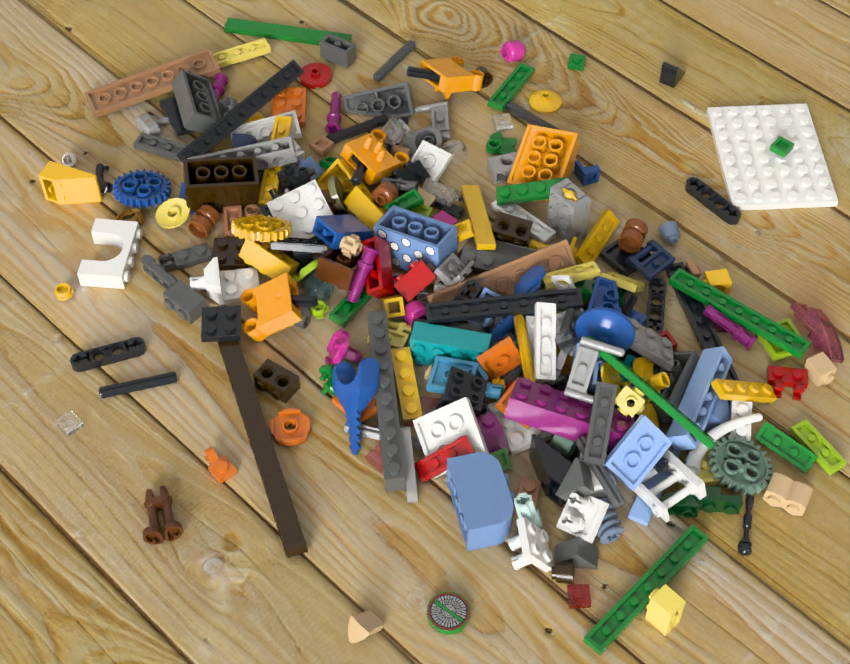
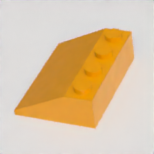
M528 124L508 177L507 185L564 177L569 179L580 147L578 133Z

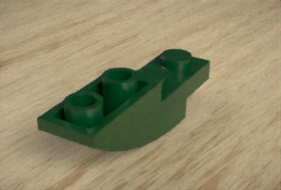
M705 486L707 496L699 500L694 494H689L670 507L668 514L669 516L679 515L686 518L697 517L699 510L708 513L739 514L743 504V496L721 494V487ZM678 491L666 494L658 499L663 502Z

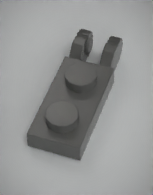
M203 243L173 252L172 254H162L159 256L158 261L167 272L211 261L212 254L208 244Z
M147 254L141 258L144 264V271L165 290L178 281L175 276L169 275L163 266L157 265L155 259Z
M574 308L566 310L559 333L555 336L557 344L565 340L567 341L561 348L564 354L572 351L578 340L575 333V324L579 315Z

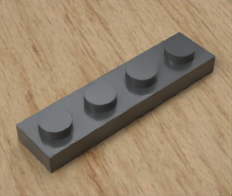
M599 381L596 383L582 462L604 466L618 385Z

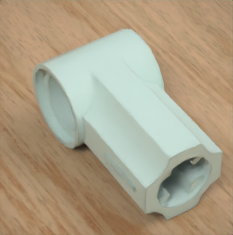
M526 492L519 493L514 498L518 519L525 517L542 528L539 509L535 507L532 495H528Z

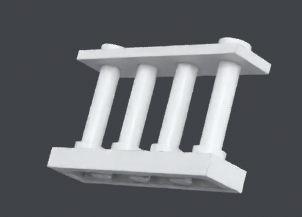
M536 302L535 316H525V323L534 365V381H537V383L541 382L544 385V382L556 381V304Z
M668 449L662 457L669 460L668 471L672 475L648 490L643 483L658 474L652 468L634 490L651 507L654 515L658 518L661 517L666 523L670 521L668 509L689 494H694L699 500L707 496L705 483ZM675 482H681L685 486L663 502L656 497V495Z

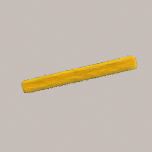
M515 315L513 320L524 378L537 383V381H534V365L525 318L523 315Z

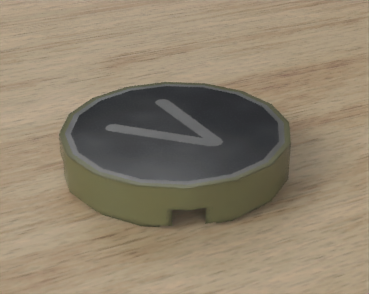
M336 175L330 176L328 188L331 198L337 202L334 203V206L338 211L346 210L347 206L344 203L346 196L340 179Z

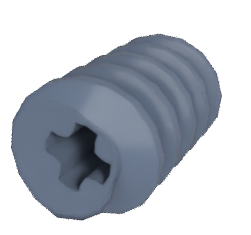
M596 497L609 504L597 535L600 537V543L610 544L623 534L624 528L619 527L622 523L621 520L617 519L619 515L617 512H614L616 507L611 505V500L608 497Z

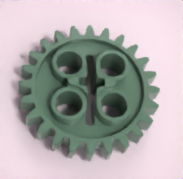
M728 435L726 439L721 437L719 441L716 440L718 444L709 450L707 456L709 459L707 465L711 466L709 472L715 473L713 479H720L719 485H727V491L733 488L734 494L741 491L743 496L747 492L750 496H753L755 492L759 494L762 490H765L774 473L771 471L774 466L768 464L771 458L765 457L767 452H761L759 450L761 448L760 445L755 447L753 440L750 443L747 442L746 437L740 440L738 435L734 439Z

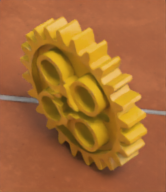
M246 215V217L236 218L232 221L231 232L235 234V237H239V239L245 238L246 241L251 239L253 242L257 240L260 242H270L272 240L277 242V239L284 240V238L291 236L292 225L288 220L277 218V216Z

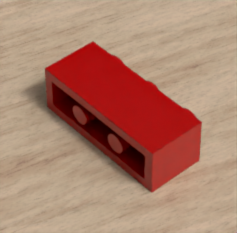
M378 236L362 241L363 246L367 245L380 251L375 257L374 268L369 271L366 279L367 294L377 299L394 295L395 289L393 286L394 280L389 242Z

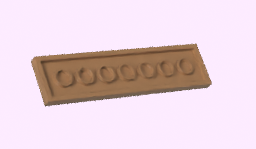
M206 48L86 91L84 94L94 117L98 118L172 91L171 83L181 69L205 78L221 73V70L210 48Z
M563 239L465 279L462 282L426 295L429 303L453 301L463 285L469 280L477 281L481 285L482 291L486 287L500 296L513 295L516 284L531 267L536 265L543 266L546 273L575 266L576 262L567 239ZM542 283L540 285L539 291L545 289ZM471 285L469 286V289H470L469 294H470L472 291H473V292H476V291H477V289L475 288V286H471ZM463 294L467 299H472L469 297V294Z

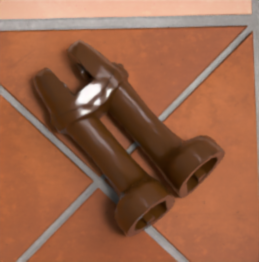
M165 485L160 486V496L154 497L152 489L146 490L144 508L147 509L149 527H146L142 534L143 540L149 544L157 545L164 541L158 516L160 510L163 514L166 540L174 541L183 534L181 523L174 521L172 513L173 499Z

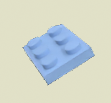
M640 415L605 458L604 466L624 485L634 491L673 442L645 415Z

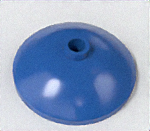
M595 307L588 309L580 314L575 324V333L579 341H581L582 336H593L600 342L623 348L626 351L632 346L635 339V328L629 318L611 308Z

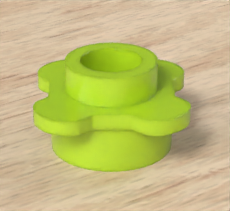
M318 300L317 306L308 308L309 313L317 319L324 318V314L330 310L329 306L325 305L321 300Z

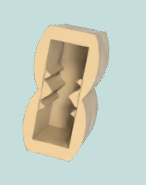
M773 473L763 500L771 506L782 507L791 515L803 516L814 489L804 483L793 481L783 474Z

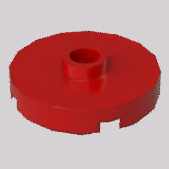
M310 63L302 67L304 73L299 77L301 84L310 89L319 87L320 89L329 85L332 81V71L325 64Z

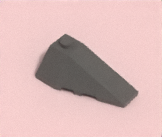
M409 82L343 96L346 113L369 116L386 114L388 118L397 119L414 115V98Z

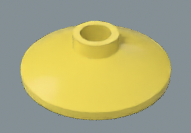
M169 199L157 209L156 221L163 228L178 227L188 219L190 208L187 207L184 199Z

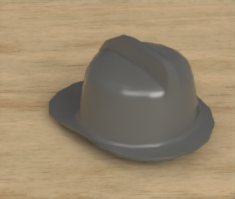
M425 127L407 134L402 146L410 149V157H413L423 140L440 148L442 135L435 127Z

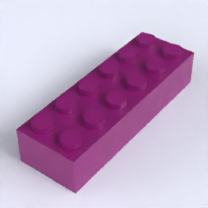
M518 377L504 418L576 441L582 436L587 438L592 404L565 396V391L532 382L527 378ZM614 408L607 452H611L631 428L635 415L633 417L630 415L625 416L618 409Z

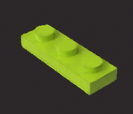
M807 419L790 428L789 432L802 446L819 456L816 461L829 475L846 466L847 461Z

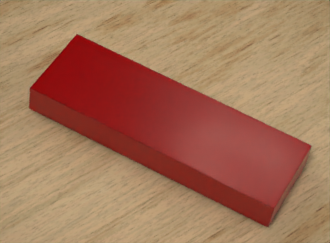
M464 435L414 463V466L421 481L425 483L447 471V458L476 453L469 436Z

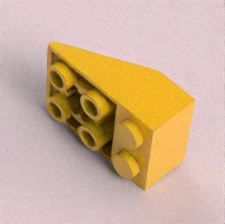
M49 161L38 175L45 199L62 205L102 202L103 200L97 176L92 173Z

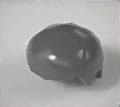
M226 96V100L218 101L222 117L238 105L235 98Z

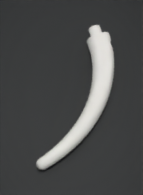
M760 413L741 416L716 426L708 431L707 434L714 440H718L736 428L761 421L763 416ZM699 442L697 449L690 450L685 461V465L696 475L700 473L702 459L709 449L701 442Z

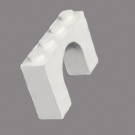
M95 218L91 230L94 244L118 246L122 251L118 256L107 261L82 259L77 273L80 285L125 289L126 282L130 280V269L134 267V256L138 253V242L142 240L143 231L136 221Z

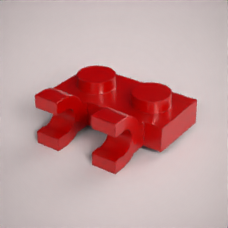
M768 365L767 383L773 385L774 394L777 398H781L784 387H792L793 400H801V393L808 387V369Z

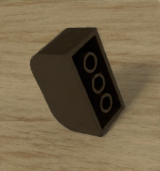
M256 156L183 159L186 205L191 211L196 212L201 205H209L217 212H223V207L241 205L243 211L247 205H256L258 203L259 177Z

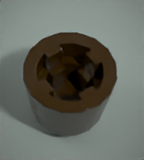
M485 67L476 68L475 70L484 73L481 88L488 87L493 81V76Z
M573 560L556 563V566L551 567L552 579H556V583L574 585Z

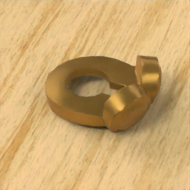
M135 206L120 212L116 220H123L126 216L134 215L130 221L143 224L145 222V215L142 213V209Z

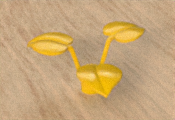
M645 357L634 359L633 371L659 393L660 390L670 386V379L665 372L653 375L654 362ZM608 362L602 364V382L618 385L617 394L621 391L620 386H625L627 383L634 385L630 381L620 382L619 372ZM648 397L644 403L646 408L640 415H645L659 429L656 411L652 404H649L651 399Z

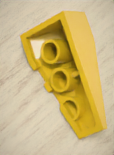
M337 158L316 182L319 188H322L320 189L322 191L329 189L328 180L330 176H338L347 198L355 188L350 181L355 170L344 159ZM363 180L361 181V184H360V185H356V186L366 187V185L364 184Z

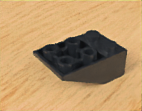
M533 433L531 436L529 459L538 480L541 481V487L545 496L561 508L566 504V501L555 494L569 471L572 462L570 463L558 450L551 448L543 438H539Z

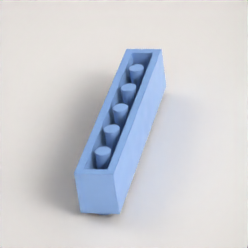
M724 346L703 349L678 408L703 430H705L718 398L711 383L714 379L726 378L733 360ZM675 419L673 420L667 437L673 442L671 444L676 451L697 449L700 441Z

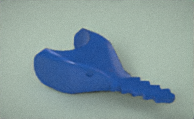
M540 265L531 267L516 284L514 294L539 292L541 280L546 275L545 268ZM535 313L523 314V317L525 318V316H535ZM515 315L506 316L505 319L502 318L500 324L497 323L495 329L492 328L490 330V334H492L491 341H499L500 336L504 337L506 332L509 333L511 328H515L513 320Z
M374 358L362 359L358 365L357 374L353 366L347 362L337 363L333 367V390L346 413L345 417L348 419L347 425L349 427L348 433L350 434L349 441L351 443L349 448L353 455H357L361 448L359 444L361 440L359 436L361 421L359 418L375 396L379 386L380 364Z

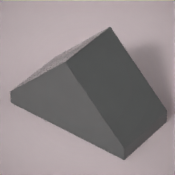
M575 458L555 494L566 502L568 499L573 500V498L569 497L571 493H577L582 497L595 493L590 467L578 458Z
M579 536L555 545L554 566L559 562L573 560L574 568L597 570L598 548Z

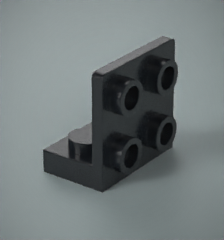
M451 366L445 391L437 402L435 410L468 397L475 416L478 417L482 410L488 381Z

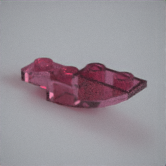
M794 301L790 308L795 312L794 316L806 324L805 327L811 331L807 337L812 341V345L824 352L832 362L842 363L844 355L841 342L828 317L820 309L808 307L806 304Z

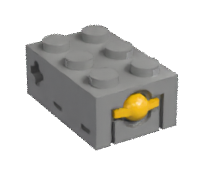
M568 178L550 187L547 225L556 231L561 240L567 239L570 246L573 236L577 237V241L586 237L591 199L574 183H571Z

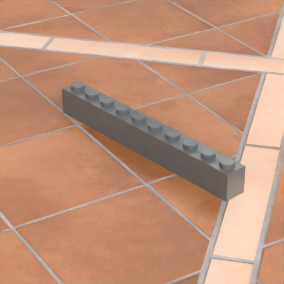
M367 312L371 358L376 359L380 364V380L375 394L385 492L406 490V476L387 312Z

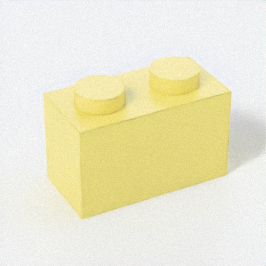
M665 584L662 588H656L650 594V602L646 606L647 613L645 618L666 636L680 622L686 601Z

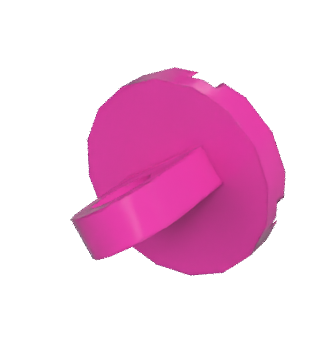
M339 329V332L333 334L327 346V352H329V355L325 357L327 365L333 364L335 366V364L342 361L343 357L354 362L360 361L363 354L359 350L348 346L349 332Z

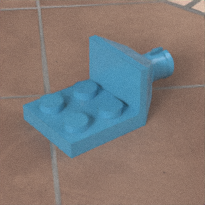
M436 355L426 387L427 391L443 394L451 366L484 378L487 381L488 375L478 362ZM488 382L483 404L485 398L500 400L503 394V385Z

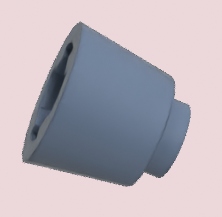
M676 221L665 222L658 228L666 243L672 245L679 241L681 235Z

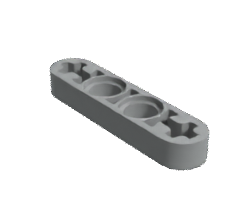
M410 426L400 427L406 476L407 503L418 502L411 431Z

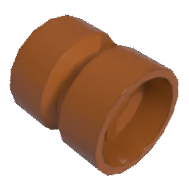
M201 205L188 222L187 228L195 237L205 239L212 231V227H215L220 220V215L213 207Z
M637 218L627 220L618 239L619 247L628 253L639 252L648 233L647 224Z

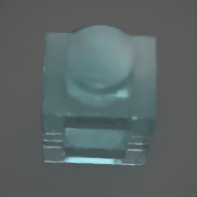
M313 273L309 278L305 279L303 288L306 289L308 296H316L318 300L325 303L333 294L332 284L322 282L319 278L314 277L315 273Z

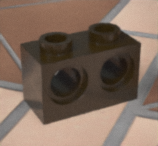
M498 211L492 227L494 239L525 247L533 222ZM498 226L505 227L506 231L500 230ZM516 231L522 232L523 236H518Z
M267 359L253 374L254 383L258 390L265 391L275 400H281L284 403H287L300 389L299 376L270 359Z

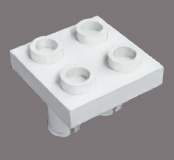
M571 493L569 497L573 498V500H567L556 527L593 544L609 504L590 495L582 497L577 493Z
M525 517L517 519L519 535L509 538L508 544L512 551L522 548V554L511 557V561H514L512 562L513 567L519 570L524 566L534 564L545 572L550 571L553 556L549 550V536L547 532Z

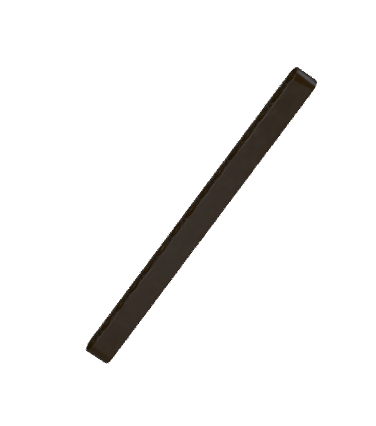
M218 341L217 343L286 557L291 558L307 553L308 549L239 341Z

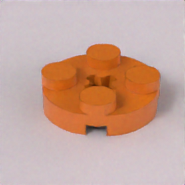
M288 408L281 410L270 422L271 436L279 446L304 444L311 431L309 417L302 414L298 409ZM290 424L295 427L292 430L286 429Z

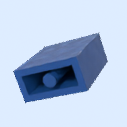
M352 214L316 216L312 231L333 250L341 249L339 246L344 236H351L353 233L359 236L362 242L370 239L373 232Z

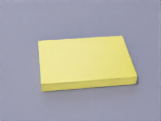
M615 272L600 274V277L616 281L617 287L634 293L644 291L646 286L643 282Z

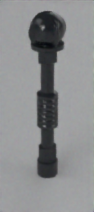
M746 496L744 534L737 546L738 552L742 556H748L752 553L749 530L752 525L751 510L754 504L753 496Z

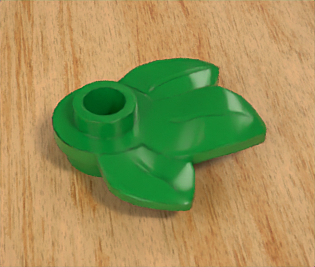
M500 131L495 132L490 136V140L486 144V151L490 154L501 155L517 152L514 148L516 138H503Z

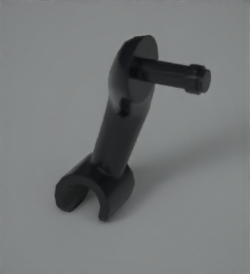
M99 163L96 165V176L101 187L100 191L103 194L106 192L111 193L113 184L104 182L103 178L104 170H108L109 166Z

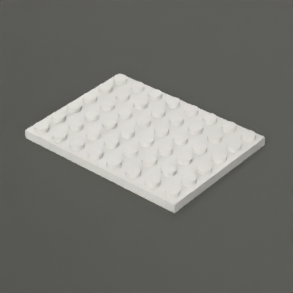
M807 103L707 107L706 114L728 199L739 210L837 206L838 199ZM779 136L794 143V148L785 158L769 150L770 145Z

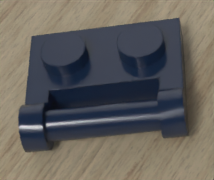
M650 240L643 249L635 255L626 258L625 262L628 267L634 268L650 282L671 266L676 258L655 240ZM655 252L642 263L639 262L648 253Z

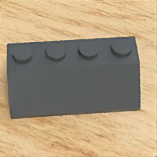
M181 69L171 84L184 128L198 133L204 132L222 118L211 81L208 78Z
M470 237L464 245L460 260L465 265L473 260L475 263L470 267L472 269L471 272L480 274L534 252V250L495 241V250H477L474 237Z
M696 351L673 352L674 367L670 371L656 363L653 367V375L660 372H665L668 375L670 386L660 390V394L677 408H679L699 361ZM652 400L649 402L656 411L659 423L673 422L674 419Z

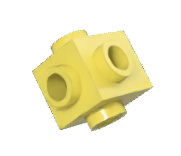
M627 383L616 396L615 404L619 406L617 409L625 416L630 415L633 417L635 414L640 415L646 408L644 404L646 402L645 394L637 387L632 388ZM633 399L635 403L631 404L628 400Z

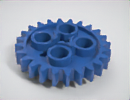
M136 169V172L130 170L129 174L123 173V176H118V180H114L113 196H115V199L119 200L120 204L125 203V206L131 205V208L138 206L141 209L142 206H145L148 209L149 205L155 207L156 203L161 205L162 201H167L171 194L169 178H165L164 174L159 175V172L153 173V170L146 172V169H143L142 172Z

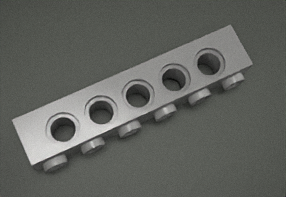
M291 136L187 158L256 156L258 171L297 162L296 150Z

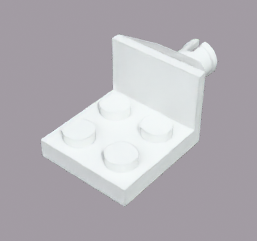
M214 257L205 267L204 275L189 277L191 289L194 291L206 290L207 296L219 305L240 303V296L243 291L259 286L257 268L220 271L218 257Z

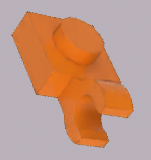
M212 447L204 451L207 455L205 456L206 460L211 464L208 466V471L220 484L237 473V469L225 455L219 458Z

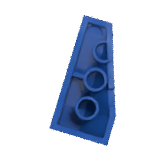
M597 276L588 309L606 307L621 312L618 303L619 295L616 281Z

